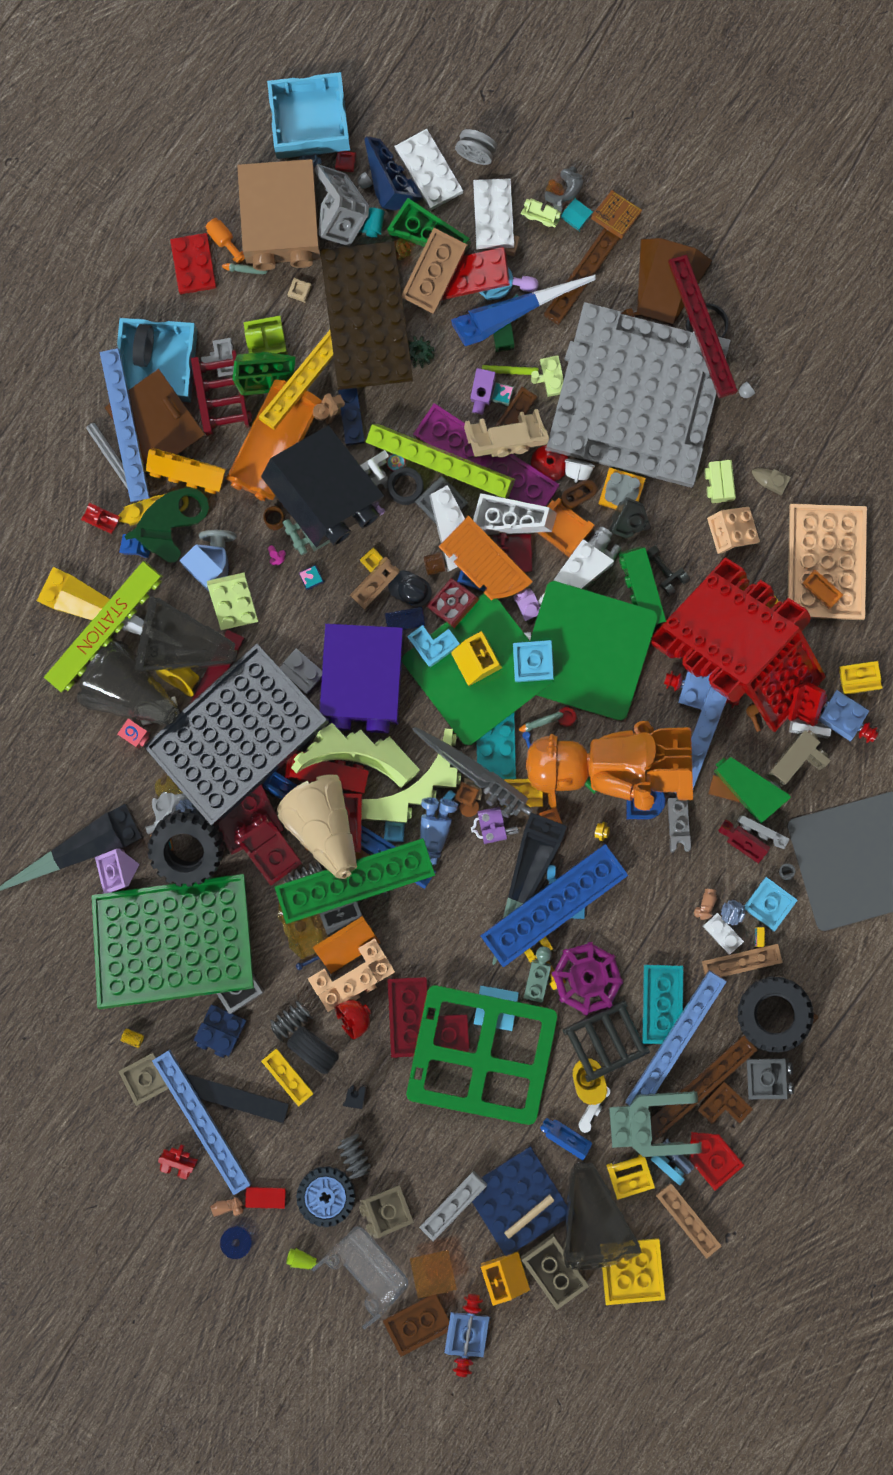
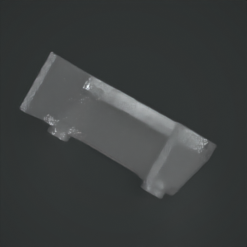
M359 1226L349 1231L311 1268L314 1272L324 1263L335 1270L344 1265L369 1293L365 1299V1307L372 1316L362 1326L364 1330L378 1320L408 1287L406 1275L366 1230Z

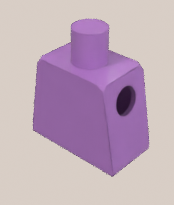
M476 369L470 398L471 402H474L473 413L483 415L485 405L490 406L496 380L495 372ZM484 391L485 396H478L479 392Z

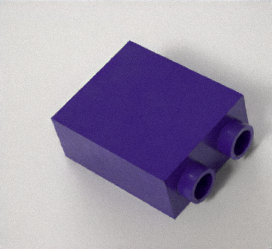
M325 624L320 713L328 720V725L333 723L339 731H350L351 722L367 723V732L389 733L390 724H398L404 640L403 628Z

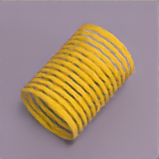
M127 1028L121 1037L123 1043L137 1048L141 1046L144 1035Z

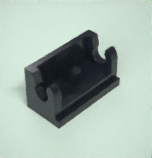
M362 1084L359 1091H354V1093V1085H352L347 1090L343 1106L363 1109L368 1085Z

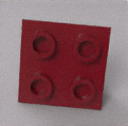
M499 533V535H493V541L523 572H532L531 534L507 535V533Z

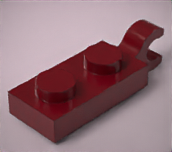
M725 819L718 830L721 834L729 837L727 840L729 844L758 864L771 848L740 826H737L735 829L729 820Z

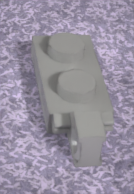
M743 815L739 816L737 822L741 823V828L749 832L753 829L758 832L757 836L767 841L771 838L774 846L785 849L789 838Z

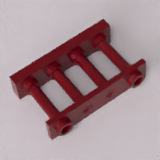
M235 350L232 351L233 358L204 363L200 362L198 357L191 358L205 435L213 434V429L216 426L244 421L246 428H250L249 422H253L251 410L247 411L245 395H241L240 392L238 396L215 400L207 399L206 392L209 389L235 385L233 377L209 382L203 378V373H206L208 370L234 366V360L237 356ZM241 403L243 414L216 419L210 417L209 410H212L214 407Z

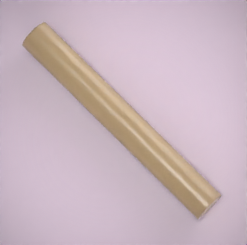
M549 1194L505 1231L504 1234L508 1239L555 1201L553 1197Z

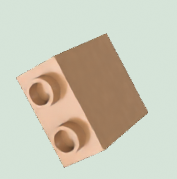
M313 160L237 165L242 246L247 265L253 264V268L259 271L272 270L276 267L275 263L290 262L292 267L306 268L313 264V260L321 259L316 178Z

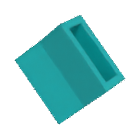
M575 198L561 214V218L580 232L591 219L593 211Z

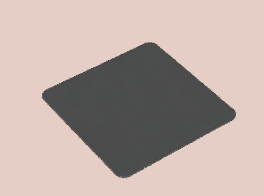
M893 792L801 816L788 822V831L818 929L827 931L893 912Z

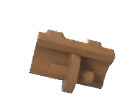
M330 393L326 394L321 404H317L314 407L313 416L318 420L326 419L327 425L332 423L335 416L340 415V408L345 405L341 395L332 397Z

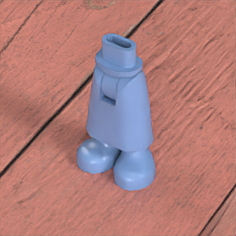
M428 797L423 798L421 802L422 807L426 809V814L421 816L420 839L424 838L431 863L435 865L437 864L438 857L441 856V851L450 829L452 819L447 817L448 813L455 812L458 804L448 799H440L439 803L438 799ZM438 805H439V815H437V819H436V818H435V812H436V810H437V808H438Z

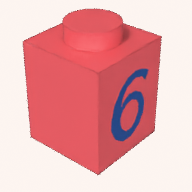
M127 719L117 734L138 749L141 746H145L150 739L148 737L150 733L130 719Z

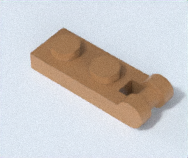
M384 557L378 566L350 594L363 609L380 594L400 571L396 566L390 564L391 561L387 557ZM385 569L388 571L386 576L382 574Z

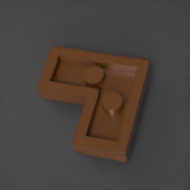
M724 1081L697 1109L711 1124L725 1110L738 1123H741L753 1109Z

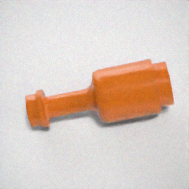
M217 218L209 221L205 226L209 236L219 247H227L234 256V262L236 261L237 264L241 263L245 259L243 251L239 252L231 242L233 235L229 229Z

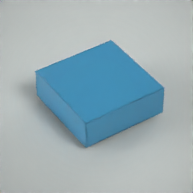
M386 821L384 840L403 842L405 823Z

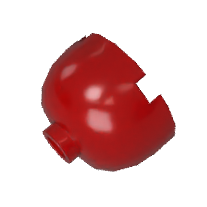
M347 1000L334 1007L337 1019L341 1018L344 1024L341 1026L351 1039L359 1038L368 1030L371 1012L366 1004L362 1005L356 1000Z

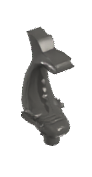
M573 166L570 169H563L560 173V177L566 182L567 187L564 195L559 196L549 191L545 192V200L553 203L554 209L562 212V204L577 196L583 186L582 175L576 173L577 169Z

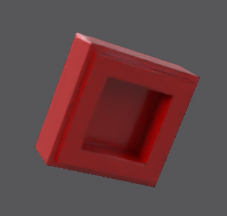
M337 152L335 170L354 173L356 152Z

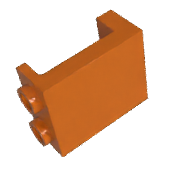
M558 498L556 501L552 500L547 506L557 513L552 532L537 533L570 558L581 541L585 540L592 532L595 525L590 521L586 522L571 509L564 507L561 499Z

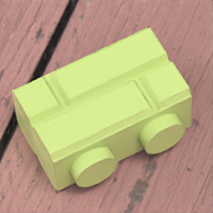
M732 460L709 462L707 468H705V479H709L707 497L711 498V503L734 501L736 494Z

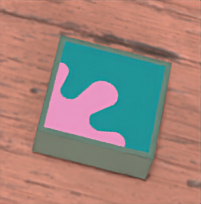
M496 382L491 402L509 406L514 387Z

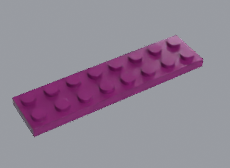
M435 403L432 405L413 433V436L424 443L514 478L515 482L508 497L509 499L544 507L547 506L560 487L559 484L513 454H508L505 457H492L491 454L475 457L471 443H468L464 429L465 423Z

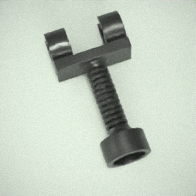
M656 545L646 551L648 559L654 560L661 571L667 576V579L660 586L668 596L675 593L674 587L669 583L673 579L678 577L684 585L691 580L683 568L672 573L660 558V550Z

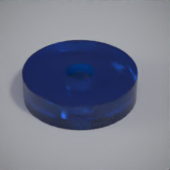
M241 1226L228 1228L220 1239L222 1252L231 1259H240L246 1256L252 1247V1237L249 1231ZM234 1239L239 1240V1246L233 1244Z

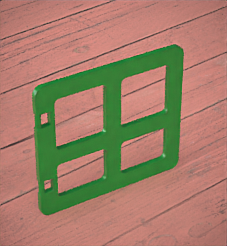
M437 985L429 987L406 1091L407 1098L416 1103L526 1125L535 1123L557 1022V1013L550 1008ZM442 1002L484 1010L476 1052L471 1053L433 1044ZM429 1007L435 1008L433 1020L427 1019ZM500 1013L541 1021L535 1058L532 1064L491 1056L497 1019ZM433 1059L471 1067L472 1075L467 1096L460 1097L424 1089L429 1061ZM417 1067L423 1068L421 1080L415 1079ZM493 1071L529 1079L524 1108L520 1109L482 1101L481 1097L486 1073Z

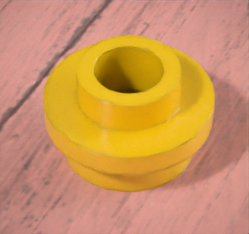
M607 822L598 823L596 826L595 838H599V841H604L609 836L610 827H607Z

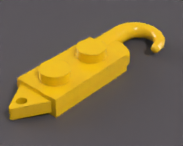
M165 494L123 507L124 510L118 515L122 517L119 522L127 523L130 526L138 524L145 511ZM188 497L181 498L183 506L179 509L180 512L187 508L189 504Z

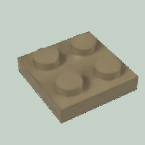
M155 1053L118 1071L136 1106L169 1089L152 1060L157 1058Z

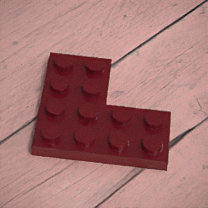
M427 977L388 979L391 1058L414 1057L427 995ZM467 1014L438 1016L433 1044L469 1052ZM427 1015V1019L433 1020L434 1016Z

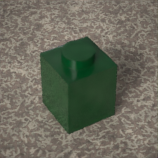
M511 322L493 333L495 353L514 350Z

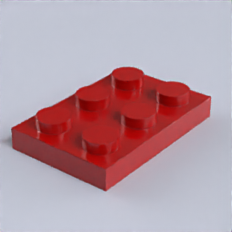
M207 233L170 239L179 294L216 289Z

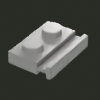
M295 649L279 667L306 694L322 678V670L298 649Z

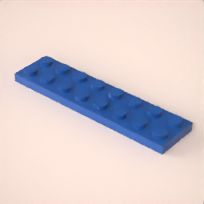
M604 844L480 936L502 967H505L626 878L628 874L607 845Z

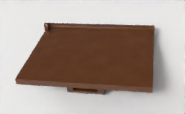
M157 369L128 390L142 460L145 466L149 449L155 448L177 455L205 435L160 369ZM108 404L105 410L114 421L111 405Z

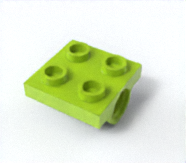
M280 316L243 322L249 353L271 352L287 354Z

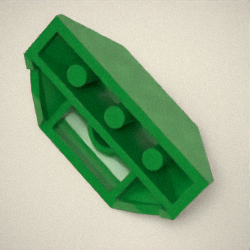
M271 352L237 354L234 360L233 381L241 395L269 393L275 379L286 381L287 378H291L294 374L296 357Z

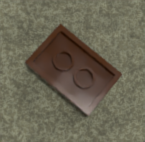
M436 1292L383 1319V1323L400 1357L448 1333L450 1321Z

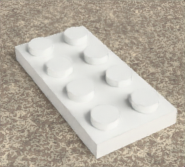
M427 129L394 146L395 151L430 210L463 194L460 184Z
M511 178L473 180L476 248H514Z

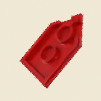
M691 1132L690 1143L701 1142L702 1153L689 1154V1161L716 1191L745 1165L719 1134Z

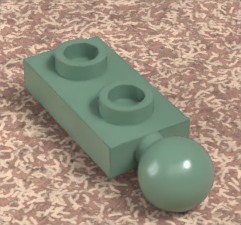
M548 947L538 948L536 951L538 961L532 960L524 993L525 999L543 1002L551 964L546 963L552 956L551 950Z

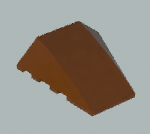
M662 238L641 239L637 304L639 316L673 325L683 310L684 304L670 269L669 259L687 254L697 283L702 279L712 260L698 249Z

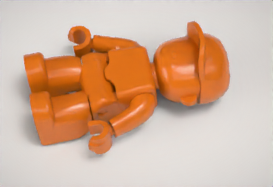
M640 721L634 725V733L632 730L621 731L592 740L590 753H587L585 747L578 742L558 741V736L554 734L541 737L530 745L527 752L526 770L528 779L532 787L538 791L548 793V802L551 808H556L555 791L578 790L585 785L588 777H590L593 790L630 801L634 798V805L640 810H650L652 808L654 797L651 795V790L676 792L678 800H693L691 729L688 727L661 728L654 731V727L650 725L649 721Z

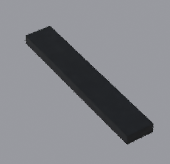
M185 1073L200 1099L280 1123L285 1121L289 1107L288 1103Z

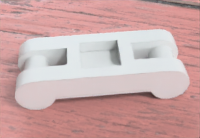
M608 1087L606 1097L610 1095V1089ZM600 1103L588 1105L578 1124L582 1132L586 1133L591 1130L590 1121L594 1115L598 1116L602 1108Z

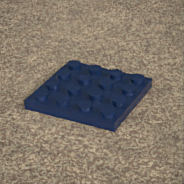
M531 1146L482 1176L481 1179L487 1186L472 1201L505 1256L514 1253L573 1215ZM550 1194L555 1201L508 1239L504 1232Z

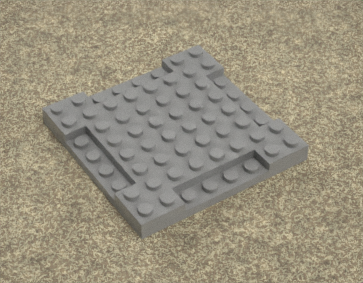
M584 302L546 450L692 488L716 397V390L694 331L689 332L620 314L621 311ZM718 337L726 358L730 340Z

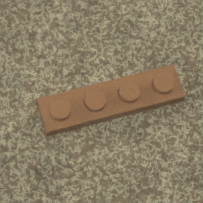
M778 944L701 961L705 976L710 970L720 977L783 963Z
M671 1183L656 1194L657 1198L706 1259L722 1247Z

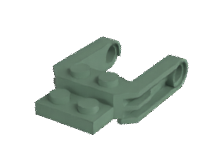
M698 1092L637 1095L629 1106L609 1107L612 1148L633 1147L643 1157L702 1153L701 1142L690 1144L683 1142L651 1144L650 1111L648 1110L649 1106L698 1103Z

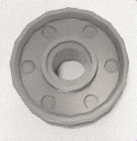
M471 129L461 131L460 141L455 146V150L463 158L481 165H489L493 159L492 154L497 149V144L491 137Z

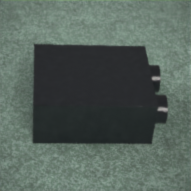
M329 425L271 457L261 475V478L316 548L328 540L333 546H336L351 534L350 527L358 523L364 529L380 516L376 508L384 495Z

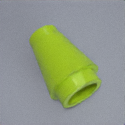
M297 1248L290 1249L286 1264L290 1265L291 1268L314 1270L317 1258Z

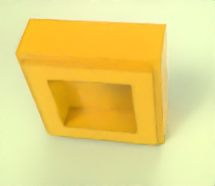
M373 547L360 559V562L371 573L383 557Z
M756 927L754 947H764L765 929L764 927Z

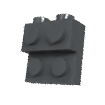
M789 1058L747 1059L749 1099L791 1098V1094H794V1083L790 1082V1074H793V1063L789 1062Z

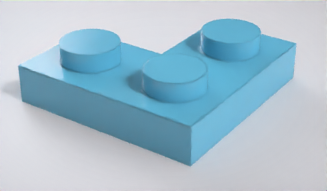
M423 625L407 636L430 668L460 645L449 629L434 640Z

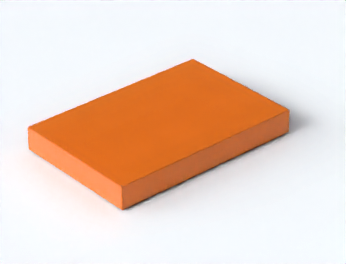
M362 916L315 945L313 949L332 974L362 955L358 948L373 939H376L378 944L380 942Z

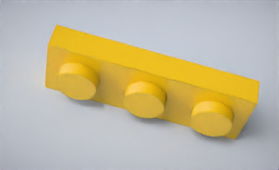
M277 1048L261 1061L298 1107L314 1094Z

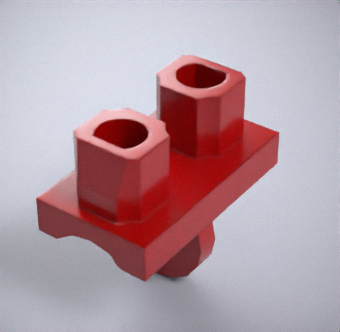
M89 503L81 520L113 535L120 516Z
M181 1144L179 1149L171 1148L170 1151L164 1149L158 1163H161V1172L171 1173L174 1167L179 1169V1178L186 1180L190 1173L193 1172L197 1159L191 1158L190 1153L184 1151L185 1145Z

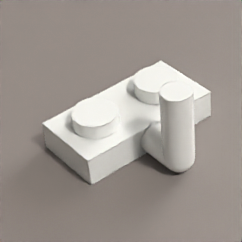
M384 450L360 466L367 474L371 473V468L379 481L385 477L379 467L387 463L385 459L389 456Z

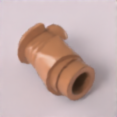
M705 889L701 908L696 907L694 910L695 917L706 920L713 916L712 909L717 901L716 890Z
M237 1197L227 1201H216V1203L210 1206L214 1217L233 1211L235 1216L241 1215L244 1212L242 1209L244 1205Z

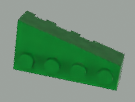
M407 198L387 228L389 235L425 247L433 228L467 244L468 247L465 253L471 246L469 237L409 198Z

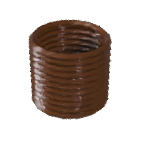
M271 506L265 510L263 519L269 529L279 530L284 526L285 516L279 507ZM270 513H280L282 515L281 521L275 525L269 524L267 517Z
M442 552L423 557L428 575L446 572Z

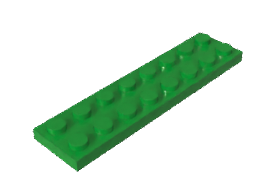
M424 838L356 860L357 868L345 879L336 878L330 871L324 870L275 886L286 924L436 876Z

